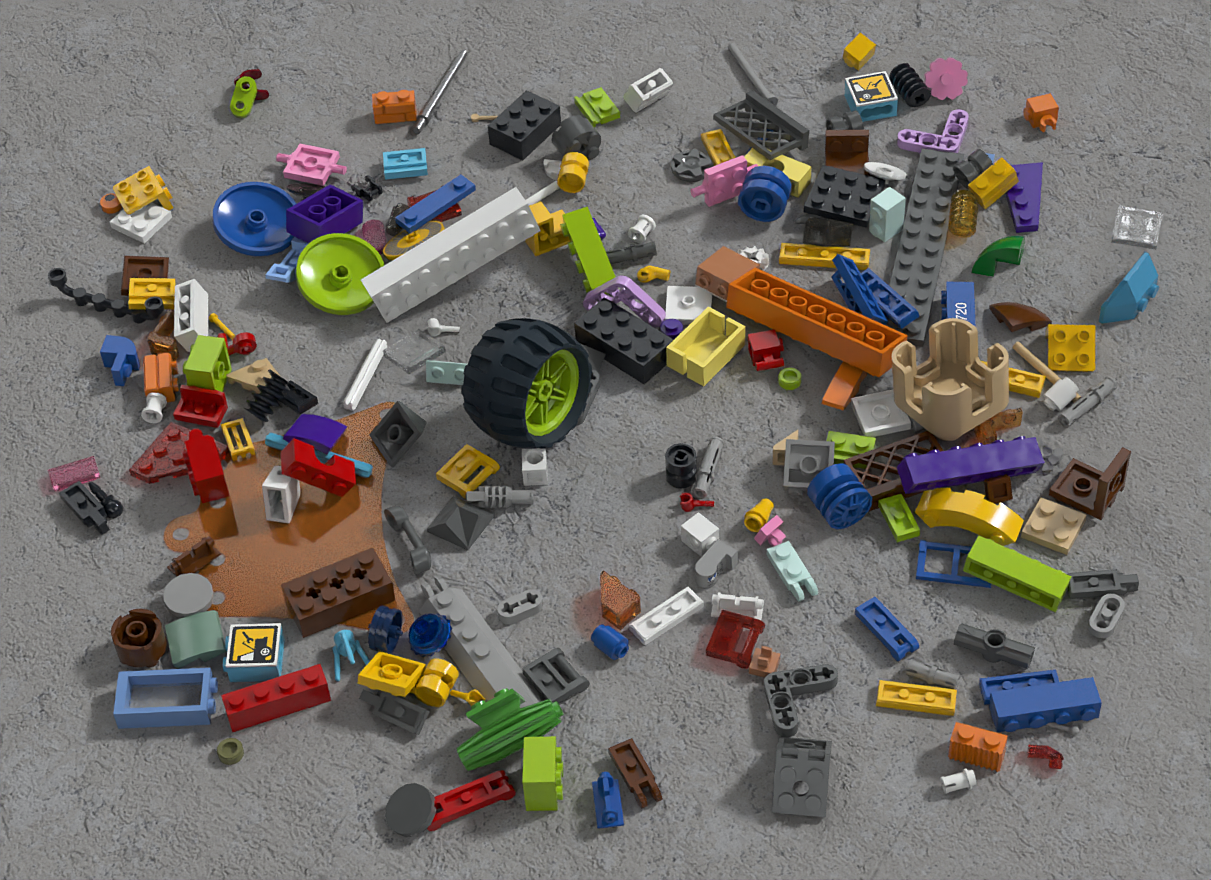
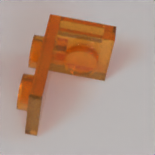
M168 309L166 314L160 318L158 325L149 333L147 342L152 355L158 356V354L170 353L172 361H176L179 357L176 340L169 337L174 330V310Z
M1007 409L976 426L974 433L978 442L983 445L991 444L997 440L996 431L1020 426L1023 415L1022 409Z

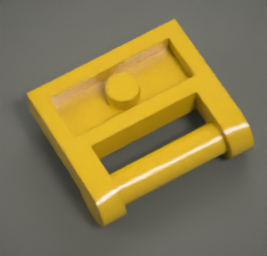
M466 444L436 473V478L459 492L466 499L467 491H475L491 474H495L500 469V466L494 459ZM480 465L485 467L468 484L463 483Z

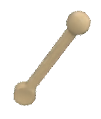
M472 114L471 121L494 120L498 116Z

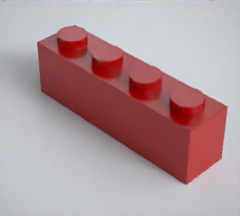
M321 664L221 695L232 733L331 701L328 683Z

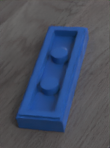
M1056 669L979 678L984 705L989 704L990 694L994 691L1059 682Z

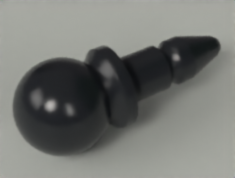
M93 482L88 483L91 492L101 502L109 518L119 517L123 513V505L120 501L115 500L113 495L108 496L101 490L99 485Z

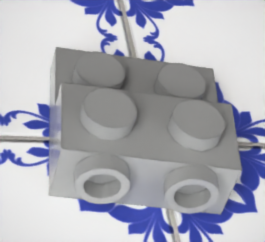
M786 439L783 490L788 491V495L801 496L803 492H807L812 479L819 472L834 464L835 442Z

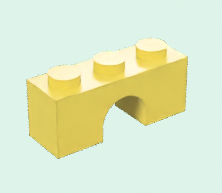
M753 148L745 155L747 167L758 164V166H771L787 175L791 182L790 195L799 198L811 183L812 166L784 155L769 160Z

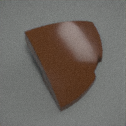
M1001 302L989 305V309L999 323L1004 322L1011 332L1026 327L1032 332L1052 324V321L1044 313L1031 306L1015 302Z

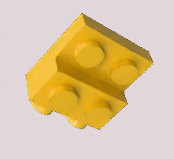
M379 651L358 674L357 684L367 686L370 689L385 691L394 696L406 697L408 693H414L415 687L423 676L426 664Z

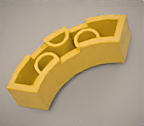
M935 488L924 491L915 510V513L930 528L937 526L958 527L974 532L986 539H991L1002 546L1016 542L1024 522L1018 514L1004 504L999 503L997 506L985 500V495L969 490H965L964 493L951 492V488Z

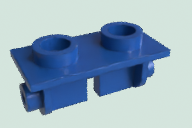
M602 772L599 774L597 781L592 782L597 829L624 826L618 779H613L609 772Z

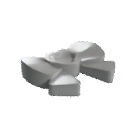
M1037 437L1038 446L1043 460H1045L1042 472L1053 471V466L1058 465L1063 458V450L1061 448L1053 449L1051 446L1044 444L1040 437Z

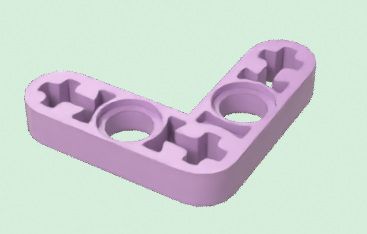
M953 110L948 117L942 135L910 129L901 130L898 133L897 145L903 150L921 153L922 148L958 153L968 126L969 115L964 110ZM950 132H957V133H959V134H958V135H950L949 133H950ZM924 142H931V143H933V144L929 146V145H924L923 143H924Z
M621 275L590 291L583 301V306L587 311L598 303L597 300L601 301L604 297L615 304L622 301L638 317L652 327H660L666 316L664 309L629 277ZM604 292L611 294L613 297L607 296ZM634 299L640 300L643 304L637 303Z

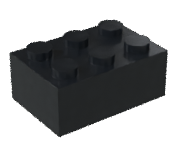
M526 90L488 125L489 145L523 161L554 130L561 126L560 106Z

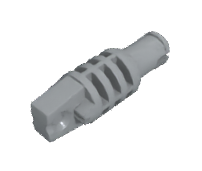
M479 486L478 491L466 492V502L478 503V508H509L511 504H533V490H511L509 486Z

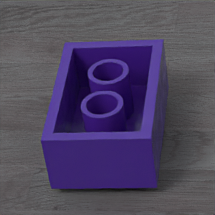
M331 184L286 210V232L307 243L327 234H345L363 223V200Z

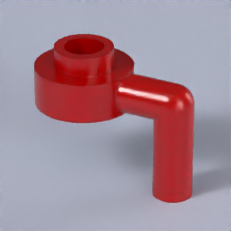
M248 332L236 335L233 338V344L228 346L225 333H220L217 336L218 338H225L229 356L236 352L247 355L257 347L255 336Z

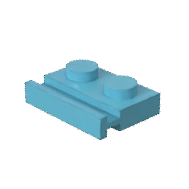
M425 148L383 152L385 180L428 175Z

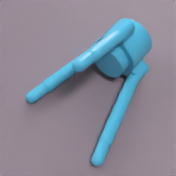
M341 630L335 634L334 642L336 646L332 650L334 653L335 680L339 681L340 655L348 656L352 665L355 663L353 656L355 650H357L365 665L370 660L361 648L359 640H355L352 631Z

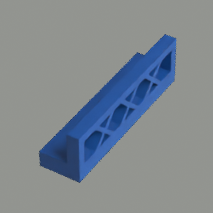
M837 254L832 260L837 271L831 278L848 308L856 313H859L860 309L861 315L886 325L888 320L854 261Z

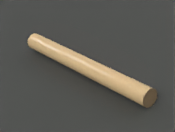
M1016 342L1013 345V349L1043 376H1046V379L1053 385L1061 379L1020 342ZM1077 392L1076 397L1072 400L1074 403L1081 398Z

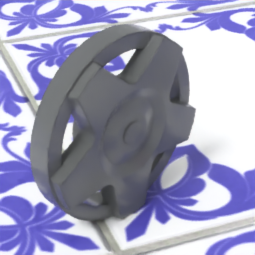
M697 149L676 153L671 162V170L674 176L686 182L703 180L704 173L701 170L711 168V159Z

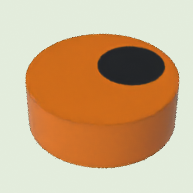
M115 193L106 194L100 200L102 211L105 213L113 214L122 209V205Z

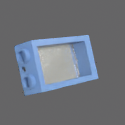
M211 668L118 672L113 712L118 729L210 725L211 714L216 713V702L213 699V693L218 691L217 678H213Z

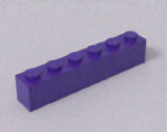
M1020 436L1012 441L1004 442L1001 439L986 445L976 443L967 448L956 446L947 451L932 450L923 455L911 453L903 458L902 462L897 466V470L905 494L935 488L983 482L984 479L1007 474L1009 477L1036 473L1045 462L1036 437L1026 438L1025 436Z

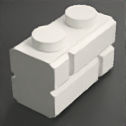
M659 68L631 84L623 98L634 112H638L666 96L673 82L664 70Z

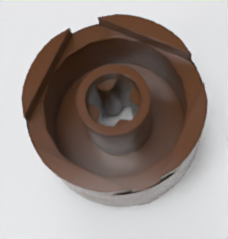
M130 610L129 614L124 617L119 616L111 627L112 640L122 664L131 667H154L166 651L167 640L162 624L156 614L150 610Z

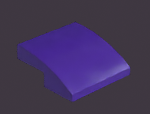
M301 414L284 435L283 440L290 443L295 438L313 445L315 449L328 455L345 433L347 426L326 417Z

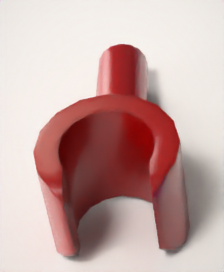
M682 493L680 495V505L685 512H690L694 507L698 506L714 507V501L693 500L690 493Z

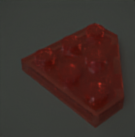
M170 422L129 469L130 475L148 484L159 482V478L167 476L177 478L188 475L182 451L187 450L185 441L189 440L188 433L191 430ZM215 441L220 461H222L229 453L228 446Z

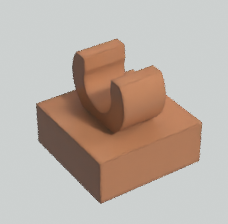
M762 646L761 649L756 648L749 666V674L765 678L768 674L776 672L781 654L772 652V648Z

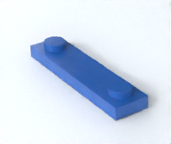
M460 174L395 217L396 223L407 232L412 233L476 190L475 184Z
M867 268L861 273L883 313L899 328H904L920 316L911 304L872 270Z

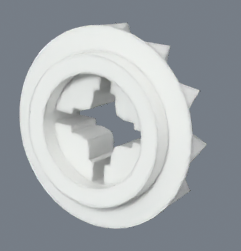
M745 246L744 250L738 249L737 251L742 256L760 264V270L762 271L769 265V256L764 252L763 248L757 249L756 246L753 248Z

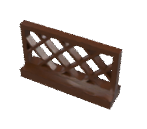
M926 431L844 460L843 464L850 467L863 486L865 480L878 483L877 486L866 489L872 497V505L869 511L878 509V502L881 499L902 494L903 498L906 499L924 492L905 494L900 477L891 481L885 479L887 472L899 475L897 468L890 466L893 459L902 462L905 457L896 454L898 449L910 450V454L914 452L926 454L932 450L942 452L943 449L932 433ZM927 439L931 444L930 450L917 446L918 442ZM878 456L889 458L887 464L876 462L874 459ZM860 463L867 465L865 472L855 470L852 465ZM874 467L883 470L881 477L868 474L870 468Z

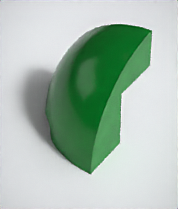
M1009 236L994 241L979 254L971 273L994 277L997 262L1020 265L1024 252L1025 237Z

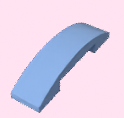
M294 237L291 241L292 249L280 264H273L265 275L266 279L286 283L295 281L298 258L302 250L309 243Z

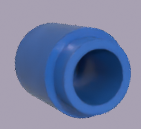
M599 625L591 635V641L594 642V646L613 660L623 658L629 650V640L609 625Z

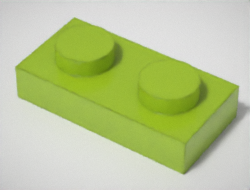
M902 494L879 500L878 507L896 542L920 536V528Z

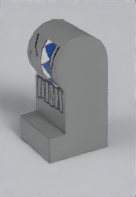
M717 539L695 565V581L697 585L702 588H710L716 584L717 577L726 567L733 570L738 564V550Z

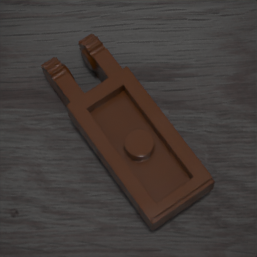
M632 738L608 748V754L628 789L634 794L641 809L647 807V799L643 795L642 788L648 786L656 802L663 799L653 773Z

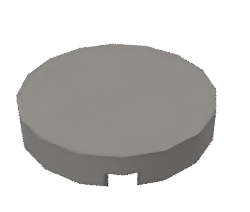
M194 573L182 574L173 578L166 585L163 593L165 607L169 613L178 618L207 611L212 605L214 595L209 580L200 574Z

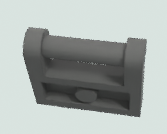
M560 648L551 650L522 668L523 675L545 700L550 699L552 703L557 701L558 704L577 692L585 691L590 685L589 681L584 676H580L565 659V654ZM551 664H557L572 682L568 684Z

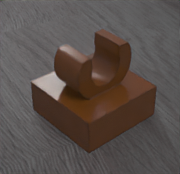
M1007 474L984 479L987 501L997 504L1013 499L1011 481Z

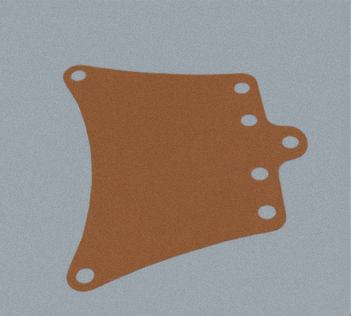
M394 402L380 403L335 420L347 426V428L330 452L371 464L373 467L372 474L368 478L355 474L356 484L343 497L299 481L300 498L290 523L266 520L262 489L264 481L274 466H281V450L266 446L265 440L253 442L255 455L251 456L250 453H247V457L242 458L240 455L237 456V460L233 461L228 447L217 449L220 460L227 462V468L223 472L230 496L225 497L226 504L221 508H213L210 506V502L202 504L200 499V505L196 511L173 519L169 522L164 532V541L168 548L173 551H190L192 546L200 542L203 537L207 538L210 536L215 542L213 546L225 555L226 559L223 564L213 566L209 563L199 570V574L207 578L211 583L213 592L221 591L226 596L224 602L218 605L212 604L207 611L216 610L219 617L293 619L285 603L281 584L373 547L393 583L395 601L383 606L402 611V615L405 617L401 630L403 633L411 628L414 616L395 582L383 536L381 496L387 460L369 435L382 420L380 412L383 409L392 408L395 404ZM182 527L189 530V536L186 539L176 540L173 538V532L176 529ZM378 608L339 624L369 630L368 625L369 623L371 624Z

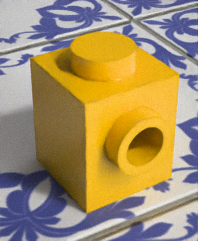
M860 32L844 48V62L849 67H854L859 71L875 54L876 44Z

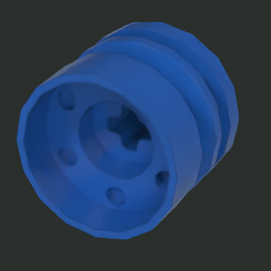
M842 463L834 464L819 472L807 488V496L816 508L820 510V513L830 527L834 529H844L854 525L866 515L872 505V497L859 482L850 467Z

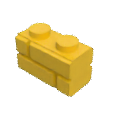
M1001 157L994 165H991L969 183L968 188L971 196L984 209H987L1016 185L1019 180L1014 168Z

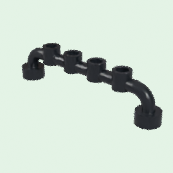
M54 268L48 273L50 284L57 287L63 294L74 298L78 306H85L89 302L94 305L97 312H103L109 308L113 310L114 316L117 318H122L129 314L132 315L133 321L137 324L143 323L146 320H155L164 311L163 301L157 296L150 297L145 301L146 310L129 309V305L125 304L122 299L113 301L107 299L102 293L93 295L87 293L86 289L82 287L70 288L65 284L67 282V275L62 268Z

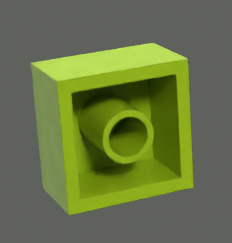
M197 336L195 343L190 347L189 358L183 364V374L186 375L187 386L223 392L227 382L226 375L231 373L232 370L225 338Z
M556 736L524 737L522 783L526 811H558V800H563L562 777L564 776L562 747H557Z

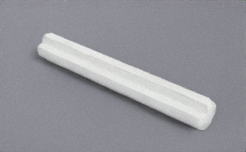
M375 340L343 401L346 410L353 411L357 407L387 349V342L385 340Z

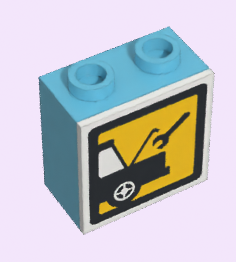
M886 71L845 78L844 96L850 110L858 111L863 122L897 116L898 97Z
M281 623L230 625V634L226 636L225 640L227 657L223 658V671L228 673L230 682H259L281 676L285 643Z

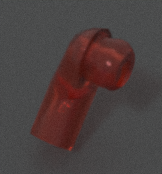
M1028 744V758L1049 759L1048 766L1050 769H1062V760H1064L1062 753L1050 746Z

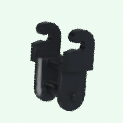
M369 175L365 176V181L370 184L366 189L355 184L351 186L352 191H355L358 197H364L368 201H372V197L375 194L383 193L382 187L376 184L375 179Z

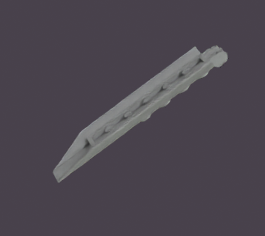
M441 575L434 578L436 586L441 591L436 595L427 582L421 584L427 601L419 610V614L424 621L432 617H440L446 621L449 633L442 646L471 687L478 690L486 699L485 702L495 698L494 694L505 688L515 690L524 698L525 702L520 704V708L541 702L536 689L523 675L522 670L462 589L448 588Z

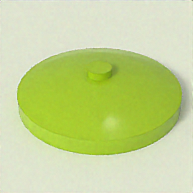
M343 233L327 234L311 241L302 250L297 261L296 282L302 295L314 307L335 315L356 314L374 304L361 279L383 267L384 262L378 251L359 237Z

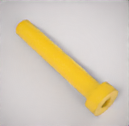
M212 313L208 319L214 322L233 340L235 335L218 319L215 313Z

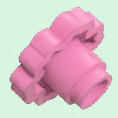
M952 57L946 60L937 58L929 65L930 71L924 74V83L930 88L931 95L940 100H944L946 97L955 99L963 92L962 86L968 83V73L961 69L962 63Z

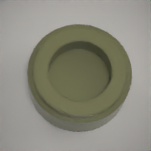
M235 738L224 739L217 746L218 758L226 765L238 763L244 756L242 743Z

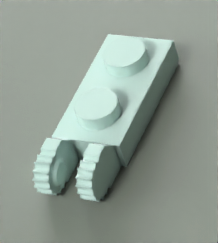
M789 541L767 549V557L788 591L791 590L798 602L804 600V593L800 586L805 585L811 596L819 593L816 583Z

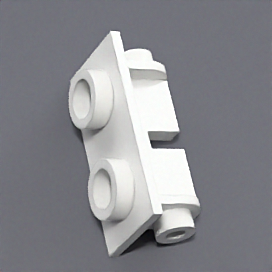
M718 592V595L713 594L711 617L761 622L764 600L759 599V596L755 598L735 597V595L721 594V592Z

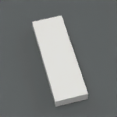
M686 587L629 624V630L644 645H647L702 609L704 602L689 587Z

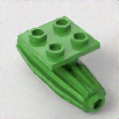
M505 688L495 693V698L472 705L471 710L466 713L467 718L482 729L456 748L465 768L471 771L498 762L524 748V737H543L562 722L560 717L564 714L558 702L552 703L550 699L520 708V704L525 702L524 698L515 690Z

